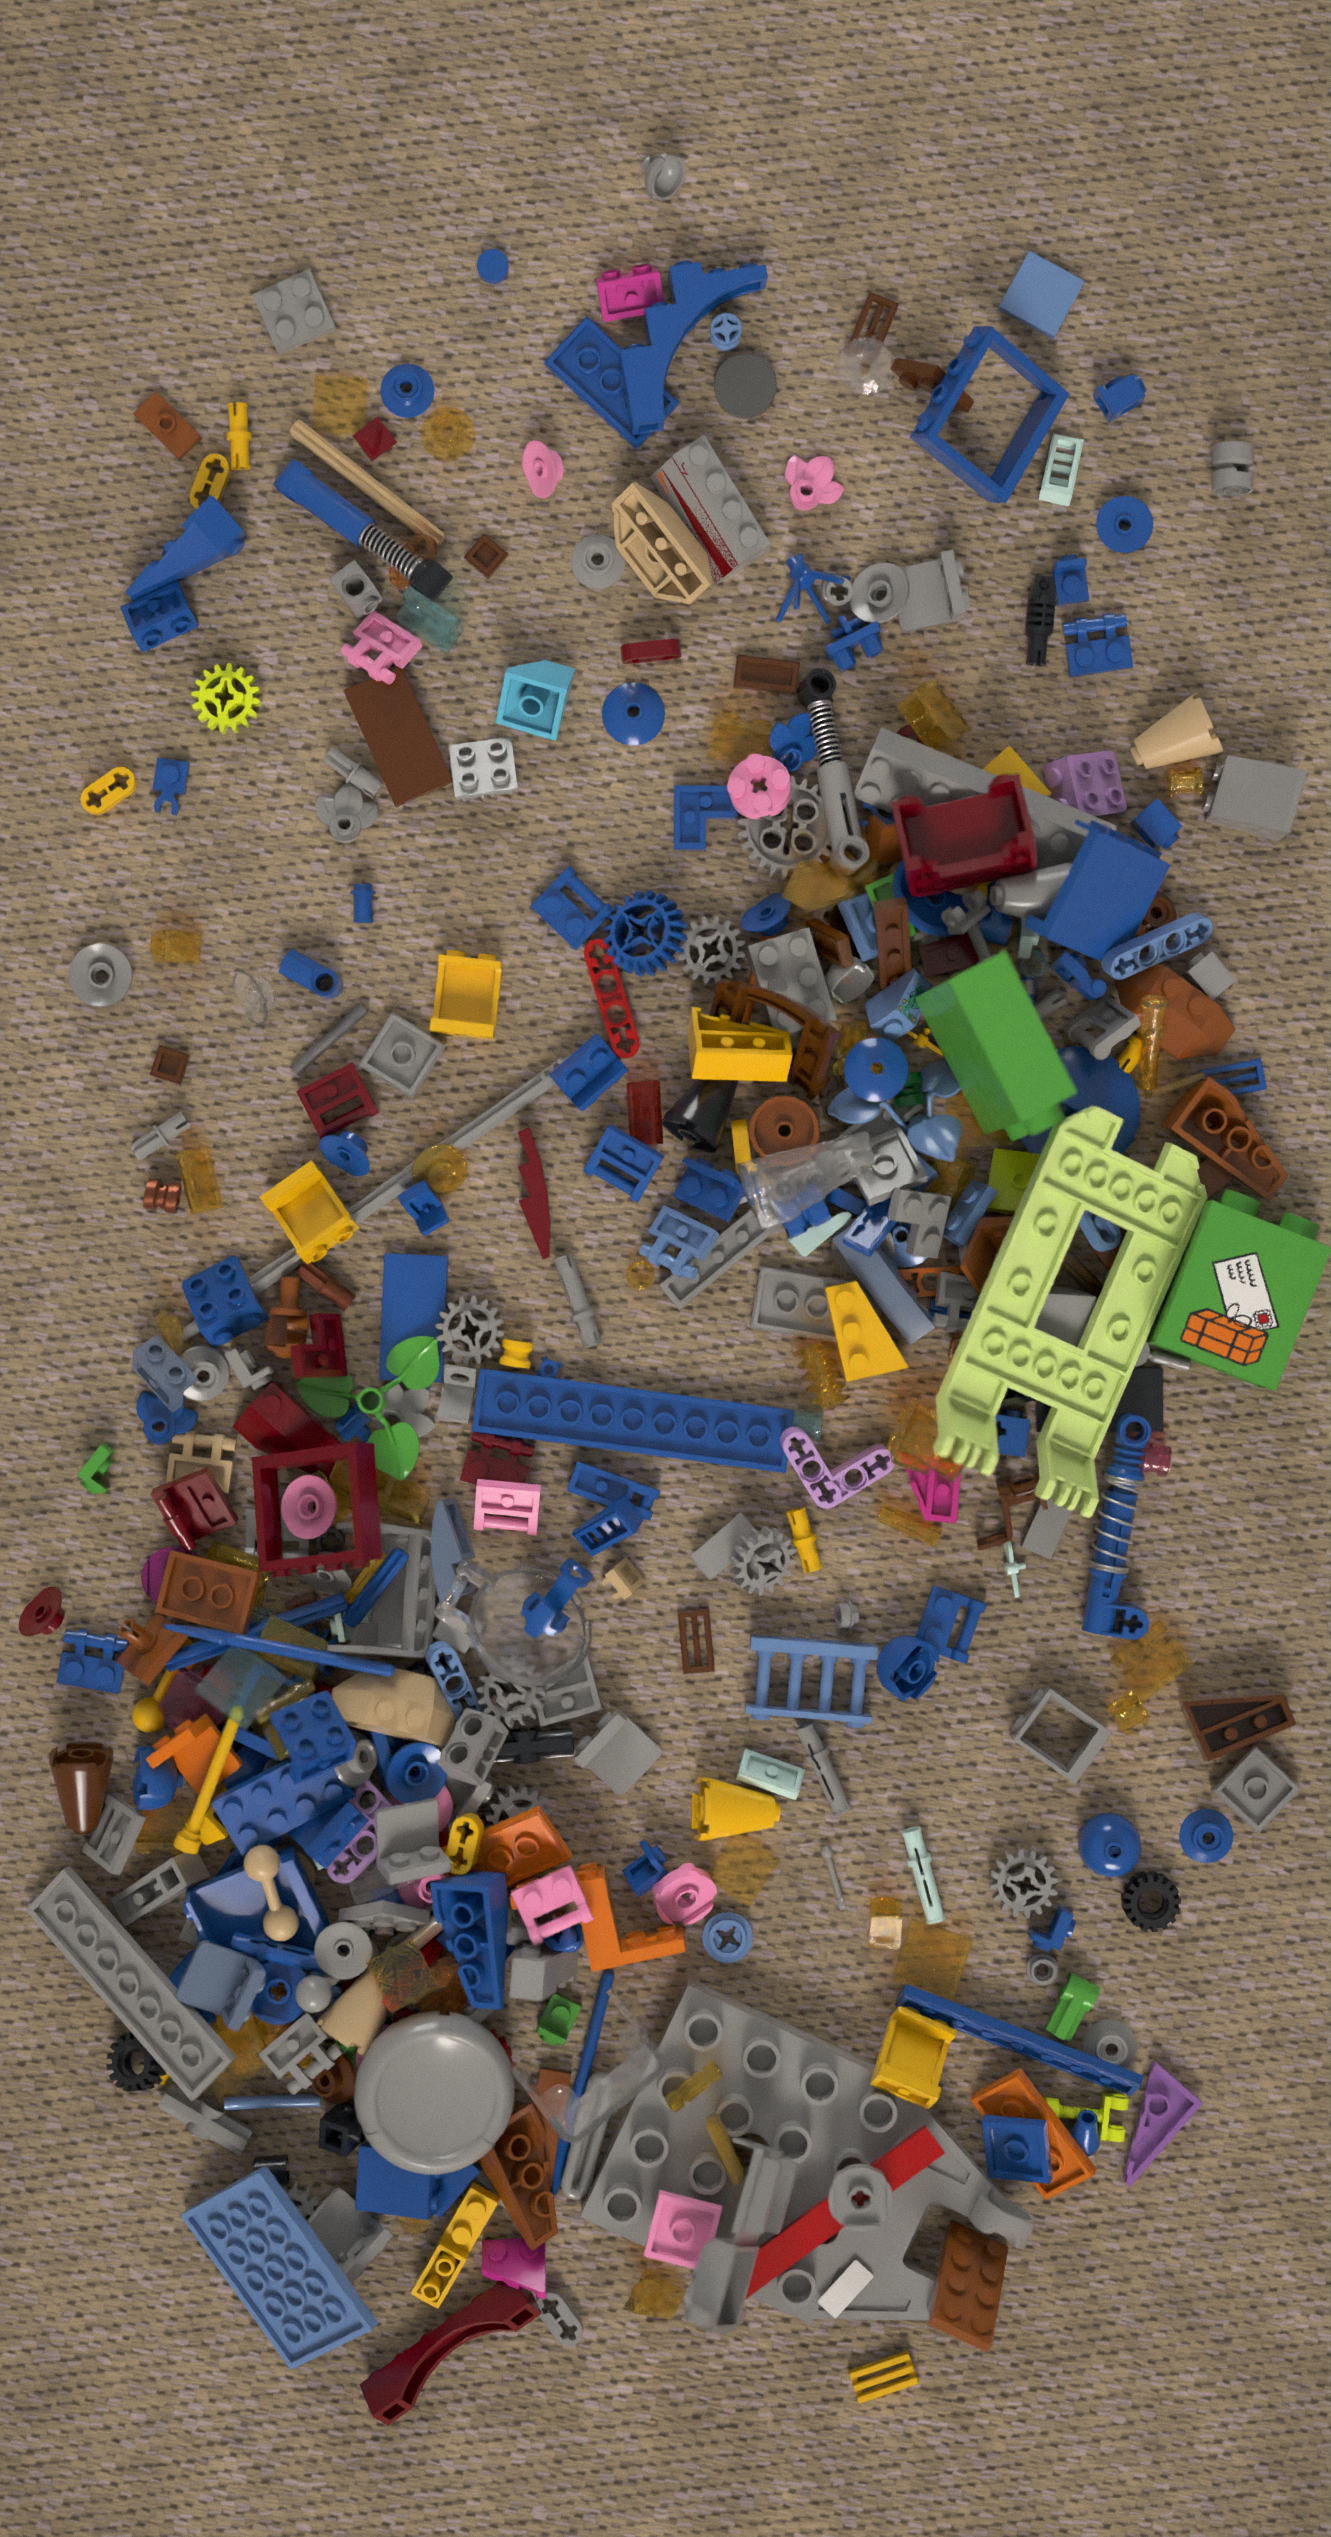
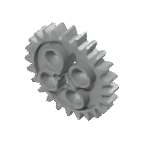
M794 776L790 778L792 789L790 801L793 802L790 826L794 829L789 836L788 855L783 854L786 829L783 825L787 819V806L778 817H770L769 815L759 816L760 819L745 817L746 819H739L736 823V826L745 829L737 834V839L747 841L742 845L741 851L751 850L752 852L747 861L752 862L758 859L760 861L757 868L758 871L762 870L765 866L770 867L769 877H772L775 871L778 870L782 880L785 879L788 872H792L794 879H798L801 869L809 876L812 872L811 864L820 869L823 865L820 857L829 860L831 854L826 849L831 848L822 797L816 795L819 786L816 784L810 790L807 789V779L805 778L800 785H796ZM756 786L753 792L757 793L762 789ZM800 807L809 808L813 813V818L810 820L801 819L797 814V809ZM767 835L776 837L779 846L772 849L768 848L763 843V837ZM799 838L806 839L810 844V850L799 851L794 841Z

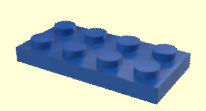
M290 1757L211 1798V1805L240 1853L244 1855L251 1848L263 1845L356 1797L354 1788L344 1784L338 1778L334 1768L295 1785L289 1775L292 1761Z

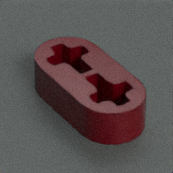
M679 639L624 644L620 647L623 664L673 660L682 656Z

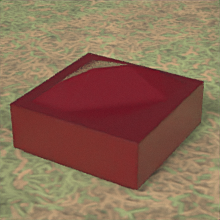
M378 416L352 435L371 462L397 443Z

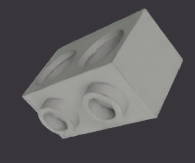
M465 1708L461 1718L455 1724L454 1732L447 1745L441 1751L437 1764L450 1778L482 1787L509 1730L496 1716Z

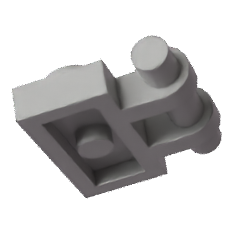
M941 1272L938 1275L935 1306L947 1308V1314L935 1313L933 1326L943 1327L944 1331L955 1333L956 1330L965 1331L969 1319L959 1318V1310L973 1313L979 1299V1295L966 1276Z
M306 2012L258 2054L278 2079L288 2071L291 2073L294 2079L286 2086L293 2095L302 2088L307 2089L314 2083L313 2079L324 2069L329 2070L335 2065V2060L343 2053V2050L337 2043H334L327 2050L321 2046L320 2043L329 2034L323 2031L320 2025L316 2024L317 2019L311 2012ZM311 2052L316 2060L304 2069L298 2062Z

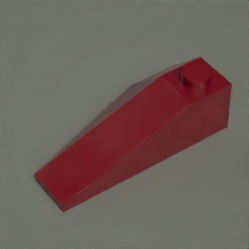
M277 1381L271 1382L232 1426L253 1447L269 1455L343 1444ZM349 1460L296 1467L311 1475L321 1477L328 1483L343 1490H347L350 1487Z

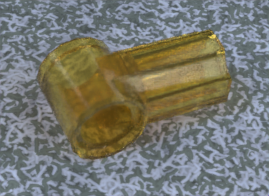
M955 1156L953 1161L940 1158L935 1160L933 1169L939 1176L931 1183L927 1191L952 1197L948 1214L960 1190L965 1189L969 1185L975 1172L974 1165Z

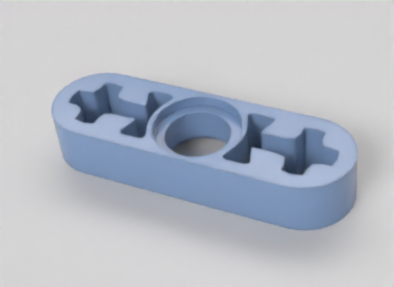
M444 1641L431 1644L426 1651V1662L434 1678H436L455 1719L458 1721L463 1714L462 1705L458 1700L461 1697L466 1701L469 1709L481 1712L478 1698L455 1650ZM442 1652L445 1654L444 1659L449 1666L446 1669L438 1661V1654ZM460 1676L461 1683L456 1689H446V1683L449 1678Z

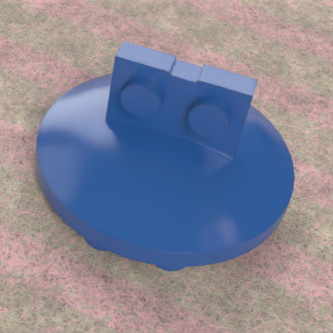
M1079 1046L1057 1049L1056 1051L1077 1091L1076 1094L1058 1103L1065 1118L1090 1106H1096L1123 1119L1111 1150L1122 1155L1136 1134L1140 1118L1139 1096L1131 1076L1123 1071V1066L1120 1069V1063L1111 1056L1098 1060L1090 1054L1088 1048ZM1053 1126L1035 1135L1030 1136L1028 1134L1020 1138L1022 1145L1029 1153L1041 1154L1042 1145L1048 1139Z

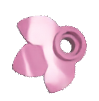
M794 455L787 462L785 480L791 486L789 497L797 509L807 511L817 506L818 503L832 504L841 497L844 487L832 481L835 467L830 457L818 456L807 464L800 457ZM801 490H807L811 494L803 495L801 493Z

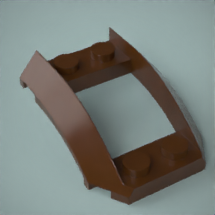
M729 979L718 981L710 1016L720 1018V1015L724 1014L731 1016L730 1021L742 1024L747 1001L751 999L784 1013L804 1027L797 1052L792 1049V1060L787 1081L792 1086L798 1083L808 1092L806 1097L810 1101L813 1100L831 1079L826 1075L835 1041L844 1035L815 1011L793 998L744 982Z

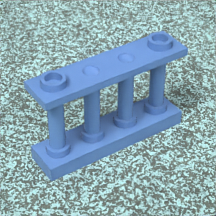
M760 1634L750 1635V1650H756V1655L759 1656L755 1704L745 1703V1713L751 1714V1719L770 1720V1716L844 1721L846 1722L845 1726L852 1728H864L865 1723L872 1724L873 1717L871 1713H863L862 1711L866 1665L870 1664V1660H878L877 1644ZM775 1652L788 1653L787 1658H790L787 1706L768 1705L771 1657H775ZM807 1655H819V1660L822 1661L818 1709L799 1707L803 1660L806 1659ZM838 1657L851 1658V1663L854 1664L850 1711L831 1710L834 1664L838 1662Z

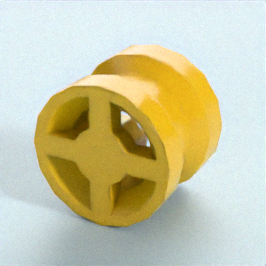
M503 1339L504 1355L500 1357L499 1364L530 1369L531 1362L528 1357L529 1352L533 1350L534 1343Z

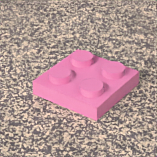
M659 2190L644 2249V2257L694 2269L705 2243L716 2236L722 2206Z

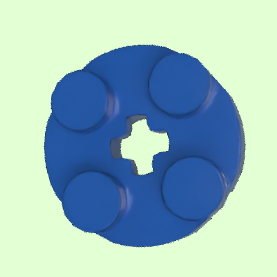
M268 1961V1963L262 1965L266 1971V1983L263 1990L257 1993L253 2000V2013L260 2020L273 2025H284L297 2021L305 2010L298 2005L295 1998V1990L298 1983L309 1975L302 1968ZM279 1983H284L287 1995L286 1997H281L280 2001H275V1995L271 1993L272 1987H278Z

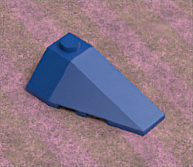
M213 495L205 500L182 524L185 532L180 538L169 540L164 545L161 555L163 558L159 562L155 560L149 563L126 590L127 595L133 601L170 583L179 582L224 560L229 554L233 557L245 546L244 540L247 538L246 534Z

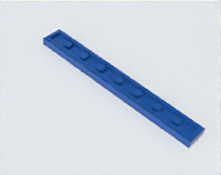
M906 1984L897 1996L895 2002L897 2007L914 2008L921 2015L932 2020H942L953 2029L1126 2096H1131L1142 2085L1143 2075L911 1985Z

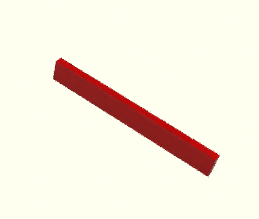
M925 2124L871 2163L870 2166L878 2168L884 2173L893 2192L945 2154V2151ZM863 2190L857 2191L851 2197V2200H856L858 2206L864 2205V2200L869 2199V2195L864 2194ZM828 2196L781 2229L779 2234H774L759 2245L745 2300L844 2228L831 2214Z

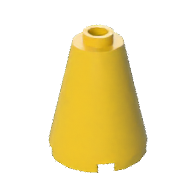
M698 1776L695 1780L694 1785H700L699 1796L692 1793L691 1827L692 1829H698L699 1834L694 1835V1839L697 1841H707L772 1828L775 1821L778 1822L780 1819V1804L775 1802V1798L772 1795L709 1777Z

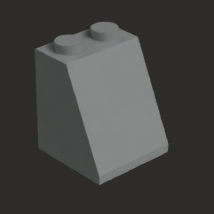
M1227 755L1222 759L1221 763L1216 762L1211 776V780L1215 781L1213 793H1207L1202 807V811L1207 812L1205 821L1279 841L1290 833L1307 771Z
M1052 1285L1034 1328L1077 1347L1095 1307L1096 1296L1081 1289Z

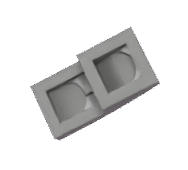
M740 1512L689 1557L708 1580H711L731 1563L729 1557L736 1556L737 1554L733 1546H741L743 1544L740 1538L742 1535L747 1538L751 1537V1529L754 1527Z

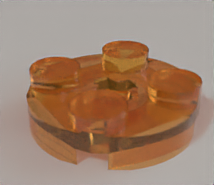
M455 1957L436 1960L438 1965L432 1969L427 1967L430 1974L428 1978L434 1981L429 1985V1990L427 1988L425 1968V1981L413 1984L425 1983V1985L412 1987L425 1986V1988L412 1990L425 1989V1991L411 1993L412 1995L420 1994L412 1996V1999L421 2013L439 2011L440 2015L450 2016V2012L460 2014L468 1997L457 1973L459 1965ZM420 1972L421 1977L419 1979H416L415 1981L423 1980L422 1972ZM446 1986V1988L443 1991L438 1992L440 1988H444Z

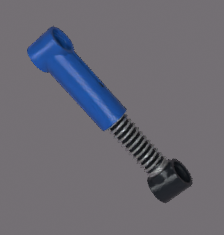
M291 459L273 483V486L292 502L303 506L357 547L364 546L365 549H369V552L377 555L379 559L382 558V561L386 562L387 565H391V568H395L401 575L404 574V577L410 581L409 585L429 602L435 603L453 579V576L433 559L427 558L423 560L418 558V555L413 556V552H409L408 548L405 549L404 545L400 546V542H396V539H391V536H387L386 532L383 533L382 529L378 530L376 521L317 479L309 469L297 460Z

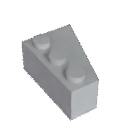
M521 1940L515 1946L509 1997L543 2000L556 1993L557 1985H559V1988H564L567 1986V1981L575 1982L579 1950L572 1953L549 1949L545 1941L534 1946L531 1940Z

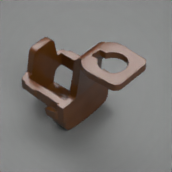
M1026 1471L995 1479L1003 1505L1006 1532H999L976 1540L978 1550L995 1547L1012 1539L1013 1531L1009 1507L1039 1498L1035 1495V1489L1040 1478L1035 1471ZM1033 1476V1481L1019 1485L1012 1484V1482ZM1039 1498L1042 1509L1047 1510V1500Z

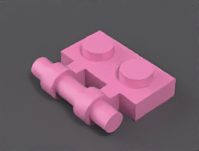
M373 611L353 631L355 639L359 642L355 647L348 643L344 644L341 648V654L348 658V662L354 667H362L368 671L369 676L374 680H382L390 685L396 676L388 668L395 664L403 669L423 646L420 639L376 611ZM371 650L379 654L375 661L368 657Z

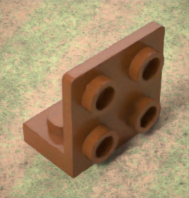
M1013 1216L980 1218L972 1234L967 1251L961 1261V1269L979 1296L1014 1218Z

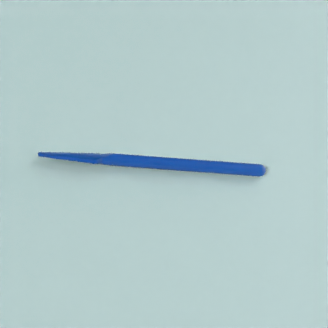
M165 1624L164 1627L168 1630L219 1644H229L240 1648L391 1677L395 1673V1668L391 1664L229 1633L223 1630Z
M610 1969L602 1973L564 2130L558 2140L551 2188L553 2195L557 2194L561 2183L586 2083L590 2076L614 1980V1972Z

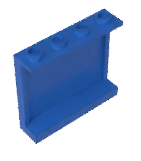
M1076 820V825L1089 832L1045 920L1029 914L1024 927L1049 940L1102 961L1107 951L1134 938L1171 864L1160 860L1161 852L1099 822L1091 820L1090 824L1087 825Z
M292 1845L277 1851L280 1858V1868L273 1878L281 1903L290 1906L297 1913L299 1927L295 1935L290 1939L276 1942L314 1951L319 1934L331 1924ZM244 1865L187 1889L183 1909L189 1921L194 1920L198 1928L196 1929V1935L199 1943L206 1940L230 1949L235 1931L260 1938L267 1936L263 1929V1918L269 1910V1905L262 1883L251 1879L246 1874ZM265 1960V1962H259L261 1963V1965H263L265 1963H268L269 1960Z

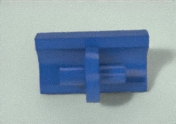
M841 615L837 617L839 627L831 630L830 635L833 640L842 635L844 638L826 646V651L824 652L827 660L832 659L836 667L843 673L857 664L851 649L860 645L867 659L882 653L883 647L879 637L881 628L877 621L853 632L852 630L862 626L860 619L857 617L848 622L846 617Z

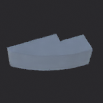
M456 1497L436 1502L432 1523L431 1560L434 1582L441 1603L475 1592L465 1561L476 1556Z

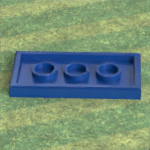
M586 316L544 361V365L637 451L653 432L632 435L619 366L620 350L623 349ZM664 388L663 402L666 419L678 407L679 401Z
M384 1253L379 1380H395L398 1377L390 1373L386 1366L387 1357L397 1344L412 1337L430 1336L436 1338L442 1334V1330L436 1328L435 1324L443 1323L444 1321L439 1312L446 1313L448 1256ZM438 1341L440 1369L434 1382H443L444 1352L441 1349L445 1341Z

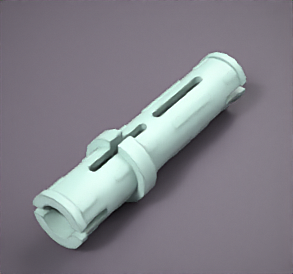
M910 1827L901 1832L909 1856L906 1860L907 1865L912 1867L926 1924L939 1923L945 1920L946 1917L943 1913L930 1865L932 1857L930 1853H927L921 1827ZM915 1848H917V1850H918V1854H919V1857H920V1862H921L923 1871H922L921 1868H920V1864H919V1860H918V1856H917V1853H916V1849H915ZM924 1880H926L932 1902L929 1901Z

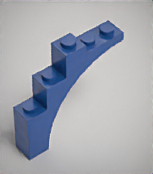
M685 260L669 267L668 283L672 304L668 305L666 302H658L652 304L649 308H645L643 321L648 346L632 344L625 347V350H620L619 366L632 435L663 431L665 422L664 383L672 358L683 339L701 319L720 305L741 295L765 289L768 279L766 265L757 266L755 263H747L741 265L738 269L727 271L724 268H715L708 271L707 274H703L701 262L692 263V261Z

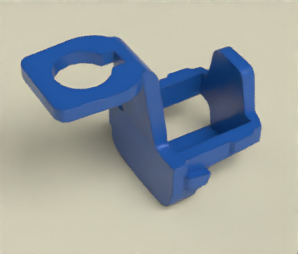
M571 1558L562 1563L559 1569L561 1575L545 1597L540 1596L534 1591L523 1602L521 1615L526 1620L524 1631L533 1638H537L540 1634L553 1636L558 1632L564 1631L570 1617L564 1614L562 1609L577 1588L586 1587L593 1577L591 1572ZM569 1568L579 1572L582 1578L572 1576Z

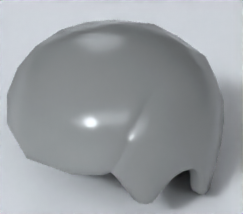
M853 957L854 965L846 969L833 963L825 975L829 994L840 1003H847L856 999L873 983L875 978L874 972L860 958ZM846 975L851 977L848 985L841 982Z

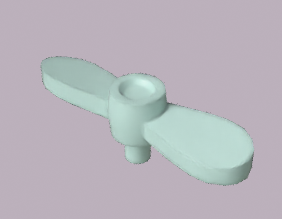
M1010 1540L1004 1543L1007 1559L1004 1566L1006 1575H1011L1015 1598L1020 1597L1017 1573H1019L1020 1569H1025L1026 1565L1025 1562L1017 1563V1561H1014Z

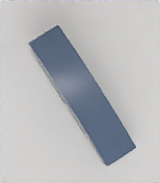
M852 1224L835 1235L833 1241L869 1294L905 1339L912 1344L936 1328L932 1324L933 1318L916 1299L917 1293L897 1271L898 1265L880 1245L869 1258L843 1244L842 1238Z

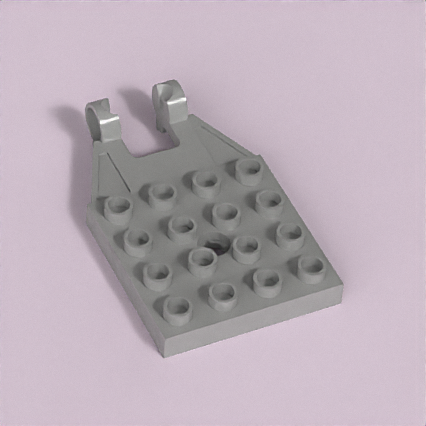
M688 1977L592 2181L591 2188L585 2196L580 2212L581 2218L645 2247L659 2190L721 2205L722 2212L715 2238L734 2239L735 2233L732 2232L750 2166H739V2163L733 2156L731 2143L733 2137L738 2138L746 2133L760 2135L766 2146L784 2151L785 2159L798 2164V2170L781 2228L783 2229L828 2196L829 2185L838 2170L853 2164L870 2165L926 2124L944 2149L945 2154L892 2192V2210L889 2216H886L885 2220L880 2223L879 2227L863 2233L852 2232L842 2228L751 2295V2297L811 2325L814 2319L929 2320L937 2276L919 2268L917 2262L909 2259L907 2255L931 2203H939L969 2217L972 2224L985 2234L998 2233L1018 2249L1025 2248L1037 2221L1026 2209L1006 2199L999 2187L991 2178H988L984 2170L974 2163L967 2150L953 2134H949L930 2110L871 2086L870 2081L875 2064ZM764 2231V2233L760 2234L757 2246L761 2245L774 2234ZM857 2260L873 2274V2278L841 2314L834 2318L818 2304V2300L853 2261Z

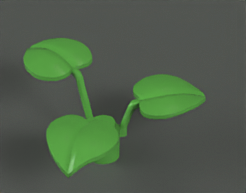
M417 1336L406 1339L390 1351L386 1366L390 1373L398 1377L380 1389L366 1388L359 1395L350 1394L353 1390L354 1382L348 1371V1376L303 1378L296 1383L297 1390L304 1402L313 1411L326 1418L344 1416L349 1411V1399L357 1401L359 1408L363 1412L375 1414L385 1429L374 1431L367 1443H374L376 1468L397 1480H404L415 1467L420 1443L416 1431L408 1423L399 1422L392 1427L382 1414L388 1402L385 1393L397 1386L401 1381L409 1389L421 1390L429 1387L436 1380L440 1369L438 1341L430 1336Z

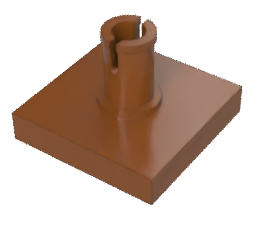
M155 1613L144 1628L136 1623L133 1618H129L124 1624L132 1632L126 1630L123 1626H120L118 1634L131 1644L116 1662L147 1686L150 1685L189 1637V1635L165 1629V1624L174 1623L159 1613Z

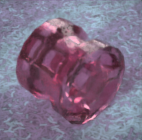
M1147 1442L1146 1448H1142V1451H1145V1456H1140V1458L1144 1459L1143 1464H1139L1142 1467L1143 1474L1155 1472L1160 1477H1166L1171 1463V1447L1166 1445L1160 1448L1154 1447L1152 1443Z

